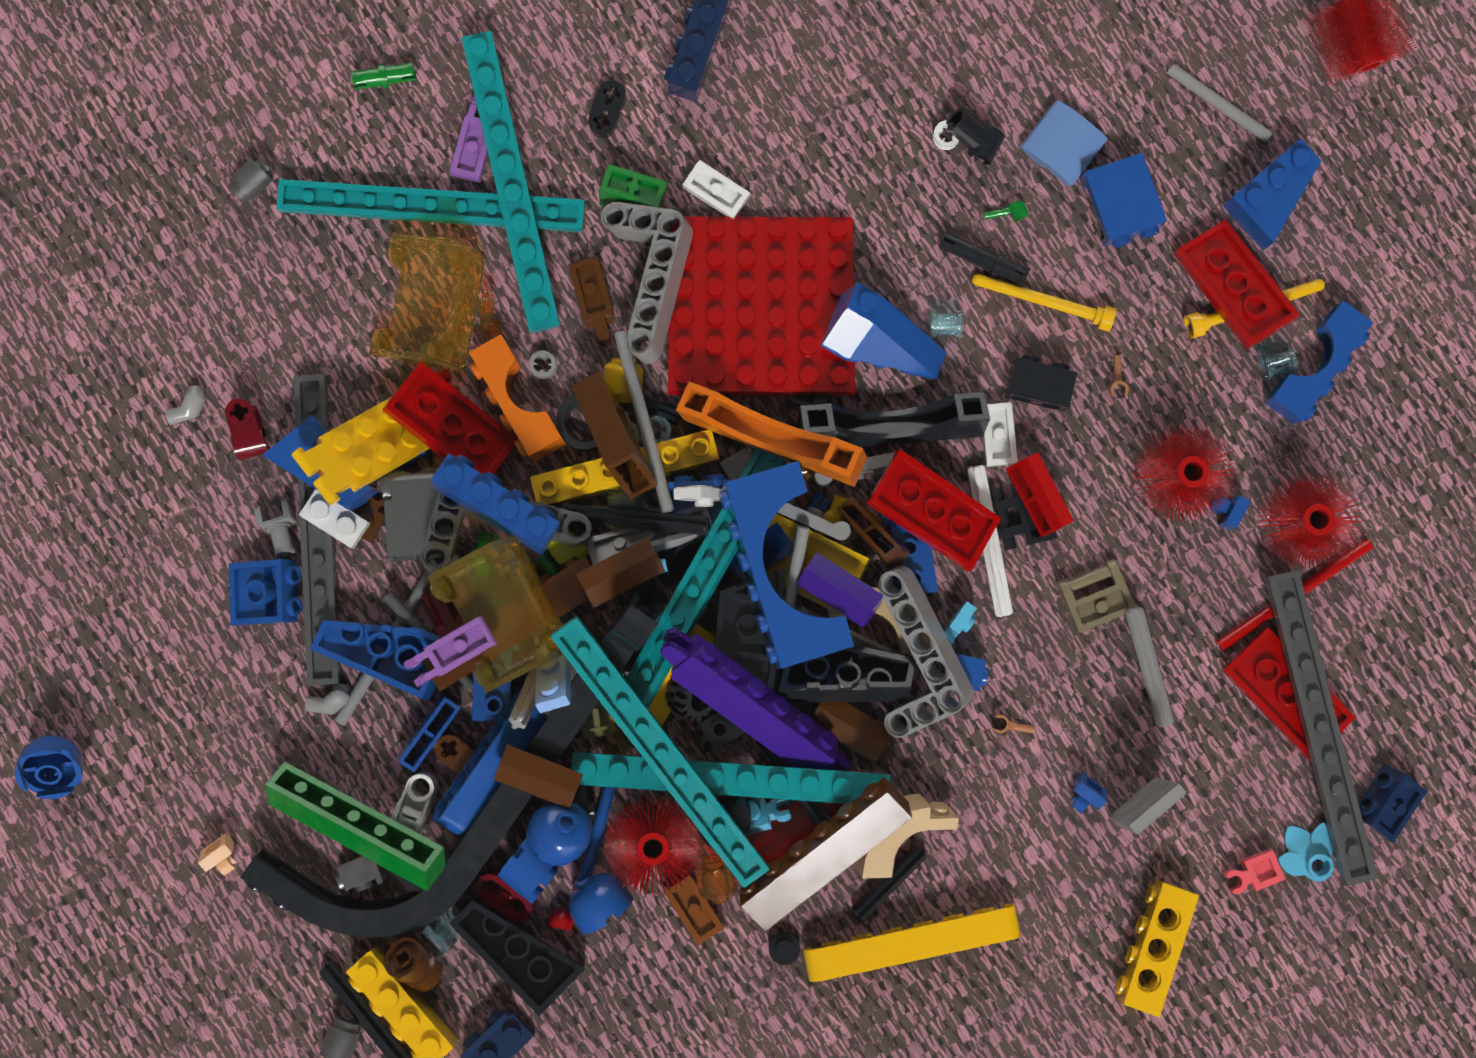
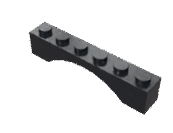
M985 392L953 394L926 405L894 411H859L843 408L831 403L800 406L797 428L832 436L862 447L983 437L990 421Z

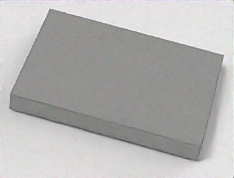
M1155 777L1108 818L1115 826L1134 834H1140L1186 795V791L1179 783Z

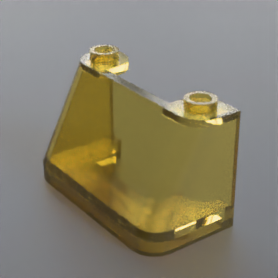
M391 234L387 256L392 267L401 271L390 329L379 328L374 332L370 340L369 355L379 359L415 365L422 361L428 367L444 370H462L468 360L483 279L484 258L482 254L452 237Z
M514 536L490 542L427 576L434 597L445 603L453 601L464 625L482 615L498 644L480 653L482 659L476 662V669L474 670L476 681L484 688L486 693L563 654L550 638V635L563 625L523 546Z

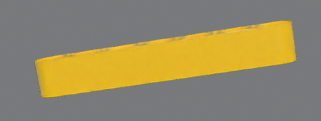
M1004 904V908L995 910L994 907L975 910L974 914L964 916L963 913L943 917L944 921L934 923L933 920L919 922L907 929H903L901 926L882 930L883 934L872 936V933L852 937L851 941L841 942V940L822 943V947L811 949L810 946L805 947L802 950L808 979L810 982H819L1021 937V931L1015 904Z

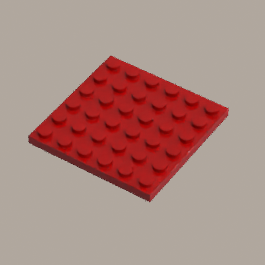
M683 216L692 227L693 237L669 325L668 395H683L688 382H692L718 392L721 395L855 396V363L846 361L820 346L841 295L854 285L853 217H735L732 219L731 217ZM680 225L674 226L671 233L675 232Z

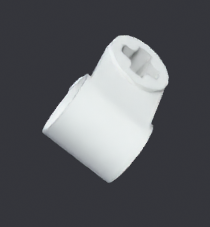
M421 771L409 778L391 819L415 829V832L421 834L438 792L439 781L436 775L429 771ZM419 778L425 779L429 783L430 789L428 794H421L416 789V781Z

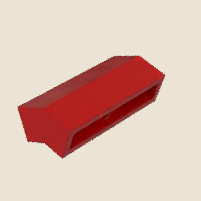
M1038 452L1006 468L1041 537L1074 522Z

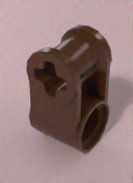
M452 732L442 736L435 745L436 756L456 776H458L476 750V747L471 745L465 738L458 733ZM455 741L457 743L455 750L458 753L446 754L444 751L447 746L444 742L450 743Z

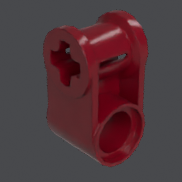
M242 398L231 400L226 405L225 416L236 457L241 461L264 454L270 449V446L266 445L264 436L267 433L263 427L257 406ZM241 407L248 410V413L244 414V420L236 415L241 413Z

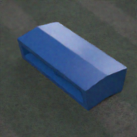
M443 693L397 756V761L415 772L461 709L460 706L462 704L447 693ZM448 703L452 706V709L436 731H434L429 725L443 705ZM422 734H427L431 738L415 760L412 761L406 757Z

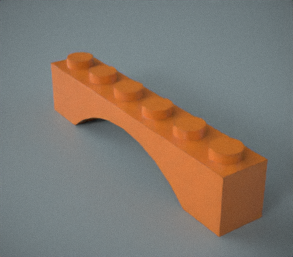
M688 382L676 408V411L684 421L789 462L799 461L802 467L855 487L867 460V456L861 447L832 436L809 432L779 422L744 407L718 392L692 382Z

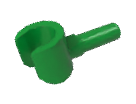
M1015 201L1003 209L984 212V218L986 220L1011 214L1013 221L1017 222L1028 217L1029 212L1022 201Z

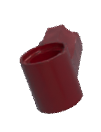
M447 583L436 586L422 595L436 623L435 629L439 637L448 635L456 628L467 623L466 620L468 619L464 611L461 612L460 609L454 606L450 597L451 590Z

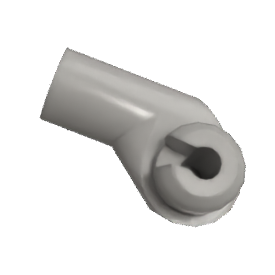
M190 386L186 390L181 406L165 411L166 419L170 425L195 419L199 416L205 403L203 389L199 386Z
M336 684L333 687V691L325 698L308 696L305 702V711L329 715L337 713L347 704L350 698L349 687L345 684Z

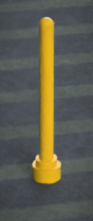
M974 274L972 277V283L976 286L1092 320V324L1097 325V329L1110 332L1117 313V308L1104 305V307L1098 306L1095 309L982 274Z
M1316 279L1282 290V292L1291 301L1323 290L1325 283L1321 279ZM1195 312L1185 315L1183 318L1185 326L1190 324L1193 331H1187L1191 339L1203 336L1206 331L1210 330L1211 326L1225 322L1218 312L1208 315Z

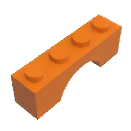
M501 334L469 352L474 361L469 364L478 381L484 378L488 388L484 392L493 406L499 404L503 414L499 415V418L508 432L514 430L518 440L514 441V444L523 458L528 455L535 463L566 445L546 411L528 412L520 409L513 403L511 386L521 366Z

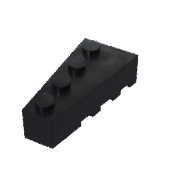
M854 645L844 650L784 668L778 695L783 696L789 703L907 702L916 661L913 657Z
M475 899L449 923L538 1016L585 970L584 965Z

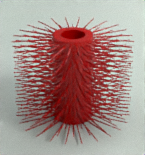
M1380 0L1335 1L1337 2L1336 4L1322 5L1333 7L1324 8L1327 10L1321 11L1324 13L1316 15L1319 17L1312 20L1317 19L1319 22L1316 24L1321 23L1315 26L1318 28L1314 30L1320 29L1316 31L1319 33L1315 35L1321 34L1319 36L1326 40L1319 43H1325L1326 45L1323 47L1326 49L1320 52L1324 54L1328 51L1329 53L1328 56L1327 54L1323 55L1326 57L1320 60L1326 59L1325 61H1331L1333 65L1327 68L1332 70L1330 72H1333L1331 73L1333 77H1340L1342 75L1348 77L1351 74L1355 75L1356 73H1367V71L1372 69L1376 70L1377 67L1385 62H1391L1387 60L1394 59L1392 57L1399 56L1397 54L1405 52L1403 50L1407 49V46L1403 42L1411 38H1408L1409 36L1404 37V39L1401 38L1405 36L1400 33L1404 30L1398 31L1400 28L1397 25L1401 23L1396 21L1399 18L1394 19L1400 15H1397L1398 13L1392 14L1396 12L1390 11L1393 7L1387 8L1389 5L1386 2L1390 0H1383L1379 2Z
M1195 426L1192 441L1191 430L1188 439V427L1186 436L1184 427L1182 437H1180V428L1179 437H1177L1176 428V435L1172 431V438L1169 432V439L1165 434L1166 441L1163 437V443L1159 439L1162 446H1160L1153 435L1158 447L1152 440L1150 441L1157 450L1153 447L1150 449L1144 443L1147 447L1144 451L1149 453L1150 456L1147 455L1145 457L1147 460L1141 459L1143 460L1141 462H1144V464H1138V466L1142 467L1136 469L1146 467L1141 469L1146 471L1139 474L1144 476L1133 478H1158L1136 483L1141 484L1159 480L1135 490L1151 487L1149 490H1145V494L1146 492L1148 494L1149 491V494L1152 496L1151 499L1156 498L1153 502L1157 499L1160 500L1156 509L1159 507V511L1169 500L1164 514L1168 511V518L1173 505L1170 515L1172 520L1175 508V522L1177 509L1179 519L1182 508V520L1186 508L1190 520L1191 511L1194 520V510L1198 516V509L1202 516L1201 508L1205 513L1203 505L1207 509L1204 501L1212 510L1209 502L1213 506L1214 504L1209 498L1213 501L1215 499L1219 501L1220 499L1214 496L1216 492H1220L1216 489H1225L1223 488L1225 486L1221 484H1229L1228 482H1223L1226 480L1222 479L1240 475L1230 474L1225 478H1220V476L1227 474L1221 472L1235 469L1209 470L1226 466L1221 465L1209 468V466L1231 459L1216 461L1232 452L1217 455L1219 454L1218 450L1222 452L1219 448L1212 450L1213 448L1211 447L1205 450L1209 445L1206 443L1209 438L1208 436L1204 441L1206 430L1198 447L1201 439H1197L1199 427L1195 439Z
M1320 472L1316 489L1312 483V474L1310 483H1308V475L1307 484L1305 483L1304 475L1303 484L1299 476L1300 483L1296 480L1295 486L1292 480L1293 487L1289 483L1290 489L1284 481L1288 492L1282 484L1281 487L1287 494V496L1284 494L1286 498L1277 491L1279 495L1276 498L1273 497L1274 500L1269 499L1274 502L1272 506L1276 508L1269 509L1267 511L1270 512L1259 516L1263 517L1271 513L1272 515L1264 517L1266 519L1259 520L1258 522L1280 523L1258 527L1284 525V527L1267 530L1272 531L1285 528L1261 537V539L1278 535L1272 539L1276 543H1280V540L1282 541L1281 543L1283 544H1278L1276 548L1279 547L1278 551H1283V557L1285 552L1289 554L1288 552L1293 546L1290 551L1292 553L1294 549L1292 559L1296 552L1293 567H1295L1298 553L1297 566L1302 554V563L1303 559H1305V569L1307 558L1309 560V568L1311 559L1313 568L1314 559L1318 568V559L1322 567L1321 557L1324 563V556L1329 563L1328 555L1331 558L1330 552L1335 558L1332 550L1339 557L1335 548L1344 557L1336 545L1339 547L1342 545L1348 551L1349 549L1345 547L1348 543L1344 541H1350L1346 540L1348 536L1344 534L1350 535L1346 531L1358 527L1347 528L1352 526L1350 524L1356 523V520L1343 519L1360 516L1335 518V516L1351 512L1335 514L1359 504L1344 507L1350 504L1348 500L1345 503L1344 500H1341L1347 493L1340 495L1338 492L1335 495L1328 496L1334 483H1332L1329 489L1330 484L1328 483L1323 494L1326 485L1324 484L1322 489L1323 476L1319 488Z
M652 795V826L649 808L648 825L642 799L641 805L645 821L635 799V806L640 819L629 801V807L634 816L624 804V811L628 817L619 810V814L622 817L620 818L615 813L616 818L613 824L611 822L608 829L610 827L611 829L607 830V832H611L606 836L612 832L614 833L605 838V840L615 839L607 841L605 844L619 845L605 846L618 852L605 849V851L610 852V854H605L613 860L611 862L614 864L612 865L613 868L617 871L616 877L619 876V880L622 877L625 878L623 879L625 881L623 888L628 881L630 882L628 887H631L636 879L634 894L641 880V895L647 873L645 888L647 897L651 865L652 897L653 865L655 866L656 881L657 865L664 894L665 889L660 869L670 893L671 888L664 870L677 890L673 877L681 887L682 883L674 870L687 882L684 874L690 878L691 876L690 871L687 869L685 871L684 867H688L691 870L692 866L696 864L693 859L701 855L699 853L692 857L700 850L690 852L701 848V846H680L700 844V842L689 838L701 840L691 834L694 833L699 837L695 831L699 832L687 820L688 817H683L685 815L683 809L681 808L674 813L677 805H675L677 802L671 808L672 802L670 799L662 817L666 803L665 796L659 818L660 798L658 796L654 823V799ZM650 839H656L660 841L661 846L656 851H649L644 847V844Z

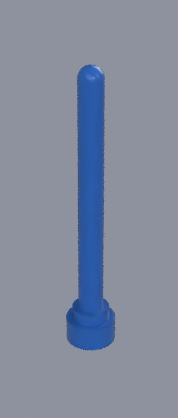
M603 787L596 819H594L591 839L588 848L585 850L578 879L589 872H593L616 787Z

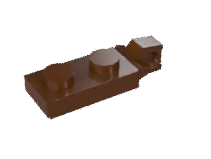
M598 256L568 264L584 324H586L588 331L596 330L600 345L612 342L608 325L615 324L613 319L614 313Z

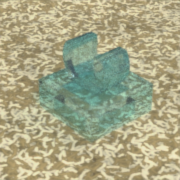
M447 912L432 921L422 931L424 934L422 941L425 943L430 940L437 947L434 950L436 954L441 952L445 954L461 938L449 924L453 918Z

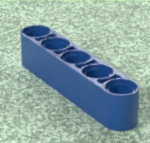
M520 691L508 702L433 812L432 821L458 836H463L469 830L501 784V782L493 779L507 744L524 751L546 719L547 715L540 713L535 706L524 729L519 727L513 729L511 727L512 723L508 719Z

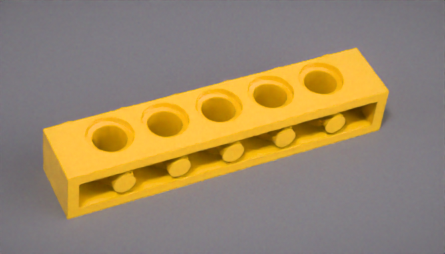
M710 430L656 443L665 477L720 463L714 436ZM641 447V450L648 462L645 448ZM602 458L530 477L536 502L554 507L559 506L562 502H574L622 489L606 468Z

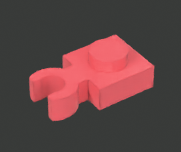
M1267 849L1242 859L1241 862L1244 867L1242 870L1228 869L1223 873V876L1227 879L1233 876L1238 877V884L1229 889L1233 894L1243 893L1247 889L1248 884H1251L1253 890L1258 891L1285 880L1272 849Z

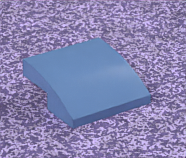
M1055 100L1020 148L1041 167H1047L1066 186H1072L1108 138L1075 110L1063 102Z

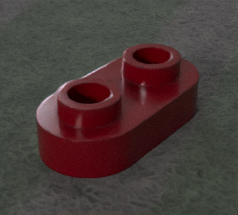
M489 869L485 871L476 883V891L479 897L513 922L527 920L535 909V901L533 904L529 903L497 876L500 870ZM491 880L498 883L499 887H494ZM516 899L521 900L524 906L518 905Z

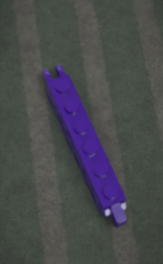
M677 628L666 629L663 638L666 643H663L660 653L663 658H666L673 665L671 675L674 681L792 767L849 770L850 761L837 749L838 739L830 731L825 730L807 714L798 710L783 696L778 695L760 679L747 672L736 661L731 660L712 643L707 642L698 634L691 638Z

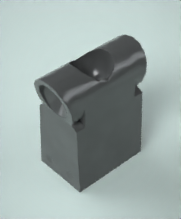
M440 466L427 467L415 474L401 469H394L377 479L384 499L387 557L389 562L421 560V550L438 495V491L432 486L431 479ZM441 522L438 524L436 531L441 535L449 534L450 522ZM435 551L429 555L428 559L445 558V555L440 551Z

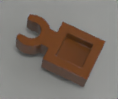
M373 496L366 505L363 504L354 511V513L370 522V525L361 537L368 542L374 543L385 521V515L379 512L384 507V499L377 501Z

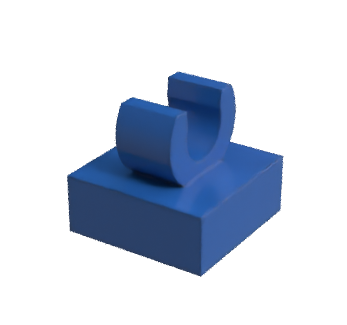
M1241 495L1231 498L1230 501L1225 498L1219 501L1215 499L1216 501L1212 502L1214 506L1211 504L1213 512L1222 515L1218 525L1227 530H1232L1238 527L1251 501Z
M1082 771L1074 781V791L1077 794L1072 799L1073 803L1071 806L1080 813H1083L1089 804H1092L1099 810L1107 801V790Z

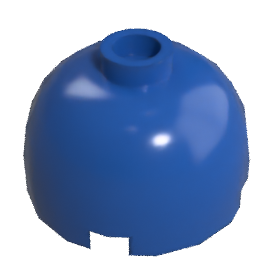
M45 735L36 738L23 748L16 762L14 770L15 780L23 791L27 793L28 788L36 792V797L57 799L67 796L74 791V787L78 783L80 784L82 780V754L77 746L67 738L57 735Z
M550 801L542 804L532 814L526 828L527 843L537 854L536 857L542 862L553 866L567 865L578 859L588 848L592 835L591 820L587 812L573 801L570 809Z
M589 872L575 882L577 888L571 894L569 911L574 924L580 929L582 934H590L608 925L605 921L613 914L618 918L633 902L634 897L630 893V889L628 891L627 885L623 888L624 882L622 880L619 882V877L615 878L610 873H599L593 876Z

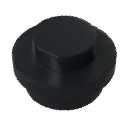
M787 932L778 933L769 943V954L776 963L789 965L798 958L800 944L794 935Z

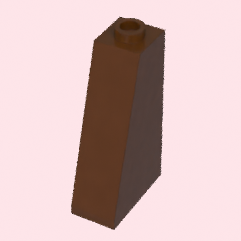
M600 371L572 385L604 464L631 500L656 487L658 483L611 387Z

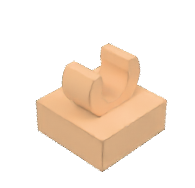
M225 833L201 850L198 864L205 872L215 865L224 876L235 869L233 864L236 861L231 856L234 842L229 834Z

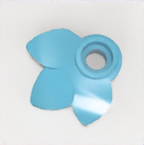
M1321 822L1311 833L1299 827L1288 826L1284 833L1285 846L1288 852L1278 858L1282 869L1290 875H1305L1313 881L1328 879L1334 869V863L1331 858L1334 850L1327 824ZM1319 859L1322 867L1320 870L1314 871L1312 863L1314 860Z

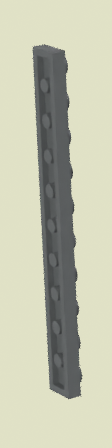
M325 374L293 376L296 428L310 416H313L321 421L325 428L330 431L327 376ZM298 478L300 514L315 489ZM300 516L307 686L341 684L340 662L310 649L322 621H338L335 538Z
M1299 570L1264 577L1342 885L1350 886L1375 880L1377 875Z

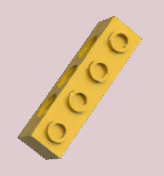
M1157 879L1154 885L1148 887L1145 895V903H1148L1145 915L1138 917L1135 926V933L1138 934L1135 946L1130 945L1127 950L1125 963L1128 964L1125 976L1120 975L1115 987V993L1118 994L1117 1000L1123 1005L1160 1017L1199 895ZM1169 908L1171 913L1168 922L1160 924L1158 920L1160 911ZM1154 939H1159L1161 942L1159 951L1150 954L1148 950L1149 943ZM1150 969V980L1147 983L1140 984L1138 981L1140 972Z

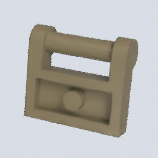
M1115 559L1106 561L1104 566L1067 580L1064 578L1056 581L1060 595L1064 600L1077 633L1126 615V610L1135 607ZM1105 578H1111L1113 586L1078 600L1075 599L1073 591Z

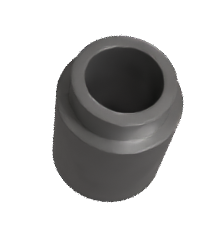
M250 158L230 177L232 181L227 187L243 203H246L250 199L254 200L273 181L269 176L273 171L260 158L256 162Z
M336 1016L334 1023H330L319 1055L324 1058H352L360 1035L358 1031L360 1024L352 1020L348 1022V1019Z

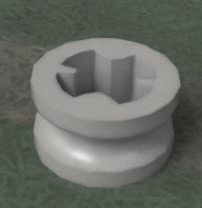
M545 350L537 351L530 357L529 368L535 377L542 380L549 379L557 371V361L550 352ZM539 358L544 361L549 358L552 362L548 363L549 367H551L550 370L547 372L543 369L539 372L536 371L535 367H538L536 361Z

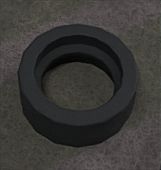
M573 394L564 400L558 409L556 418L558 432L565 443L576 451H596L598 447L594 439H578L569 430V415L576 407L580 406L576 395Z

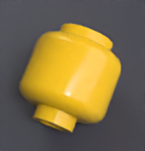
M614 357L610 363L604 366L603 377L611 387L618 403H630L631 396L620 357ZM634 359L641 389L643 391L644 370L641 365L636 364V359Z

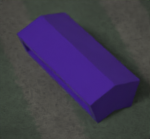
M819 553L815 554L797 582V585L862 627L870 622L874 613L883 602L884 595Z

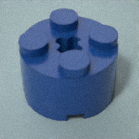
M526 838L497 876L529 903L533 904L543 891V888L539 885L547 886L558 870L553 865L539 860L532 847H529Z

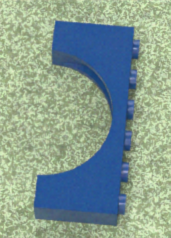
M799 461L722 484L723 491L719 492L720 502L724 510H729L732 522H728L729 532L733 541L738 540L741 552L737 553L738 562L742 572L747 571L750 583L746 584L751 602H756L760 614L756 615L758 628L761 633H766L769 645L765 646L769 663H775L776 669H782L853 647L854 643L845 615L820 618L795 610L775 592L765 572L763 543L771 520L788 501L808 492Z

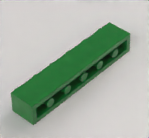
M284 762L265 784L270 806L425 891L429 890L445 867L443 846L287 762Z

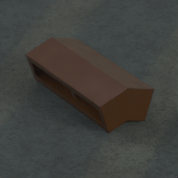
M851 496L837 508L840 517L849 524L851 529L888 568L898 567L903 564L910 551L862 502H857ZM858 514L870 524L868 528L857 517ZM880 535L892 547L890 551L878 539Z
M647 537L584 569L576 575L594 608L664 572L665 569Z
M819 702L810 717L825 730L830 731L839 742L874 764L892 737L884 725L847 702Z
M507 744L493 780L570 809L583 774Z

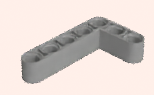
M611 202L603 208L601 221L615 237L651 243L626 337L627 349L641 362L651 364L660 358L664 348L693 237V230L686 219L676 210ZM620 217H623L618 224H615ZM651 221L648 227L643 228L646 222ZM680 225L675 232L671 233L674 226ZM672 253L671 258L663 262L664 257ZM664 282V286L659 291H655L656 287ZM653 312H657L656 316L652 320L648 321L649 315ZM649 341L648 346L644 350L640 351L641 345L644 342Z
M898 566L885 572L878 581L880 593L884 595L883 599L930 691L902 703L886 715L884 720L885 729L890 735L897 738L905 737L956 714L968 705L974 697L973 687L913 571L906 566ZM893 576L900 579L901 589H898L893 584ZM908 604L915 608L916 617L908 613ZM922 633L930 637L931 646L923 642ZM936 661L945 666V674L937 669ZM951 690L959 694L960 702L955 701L951 697ZM924 702L933 707L934 714L927 712ZM898 715L905 717L907 726L899 721Z

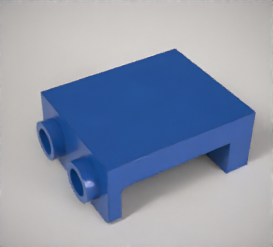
M1143 153L1085 171L1080 177L1079 181L1082 189L1088 190L1104 234V239L1101 241L1103 247L1111 244L1114 249L1131 243L1130 238L1141 235L1142 239L1152 237L1160 233L1159 228L1167 222Z

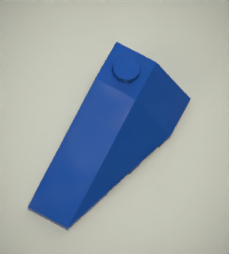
M323 620L310 647L315 652L430 702L438 688L433 679L419 687L415 685L414 680L419 675L425 672L428 673L422 662L412 669H406L403 664L423 652V648L442 638L421 628Z

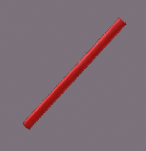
M1365 538L1352 547V549H1349V552L1343 553L1344 557L1342 555L1333 562H1330V566L1327 564L1326 567L1324 566L1302 581L1305 595L1372 550L1374 547L1371 541ZM1271 603L1217 639L1215 643L1217 646L1219 645V649L1224 651L1274 617Z

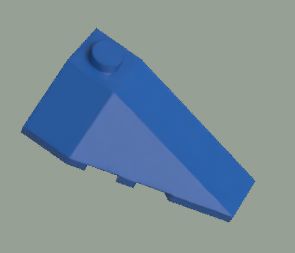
M858 282L841 295L820 345L849 362L857 363L860 361L873 364V367L898 369L901 373L933 380L937 378L947 353L884 297Z

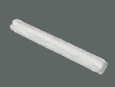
M978 465L968 468L967 473L972 498L994 513L985 466ZM996 527L983 550L994 613L996 617H1003L1013 614V607Z

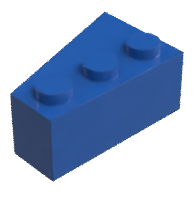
M1301 138L1231 197L1223 206L1264 251L1276 240L1320 165L1321 160Z
M310 416L262 456L317 490L313 482L320 476L315 474L308 477L291 454L300 447L305 452L315 447L317 439L329 431L321 421ZM371 483L356 492L349 488L338 494L341 499L337 503L354 512L378 492Z

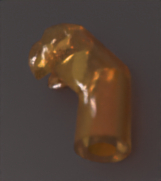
M489 290L480 291L478 294V312L481 330L487 336L491 334L496 337L501 334L503 324L500 320H494V295Z

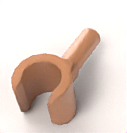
M1120 355L1114 356L1113 382L1108 386V393L1111 397H1114V387L1117 384H1120L1123 388L1122 397H1126L1129 392L1127 383L1122 381Z
M1004 715L995 716V718L1005 719L1007 723L1003 730L992 728L997 733H1004L1007 730L1035 733V726L1009 721Z

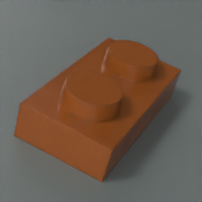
M690 873L691 878L685 876L687 882L683 878L681 879L682 887L676 882L677 890L672 885L670 886L671 893L669 888L665 889V895L696 944L700 945L725 927Z

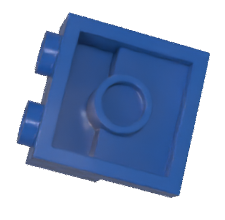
M274 559L229 563L230 625L298 622V615L301 614L303 605L301 599L297 597V584L301 581L302 575L300 568L296 565V560Z

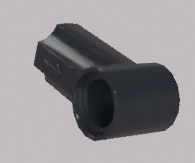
M959 107L954 113L950 114L946 121L947 131L968 148L967 154L970 157L974 155L984 161L983 164H991L1005 138V135L999 129L989 124H984L965 107Z

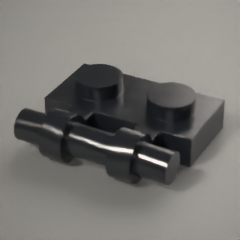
M1014 485L1011 486L1013 498L1005 500L1002 488L990 491L993 500V511L1001 517L998 523L1000 528L998 535L999 540H1003L1005 551L1017 548L1014 536L1023 534L1026 546L1058 538L1056 531L1041 537ZM1016 507L1020 525L1012 526L1008 509Z

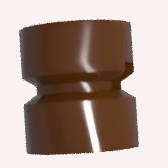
M409 937L401 938L394 942L385 955L384 965L387 973L417 992H426L432 989L439 982L443 974V962L438 954Z

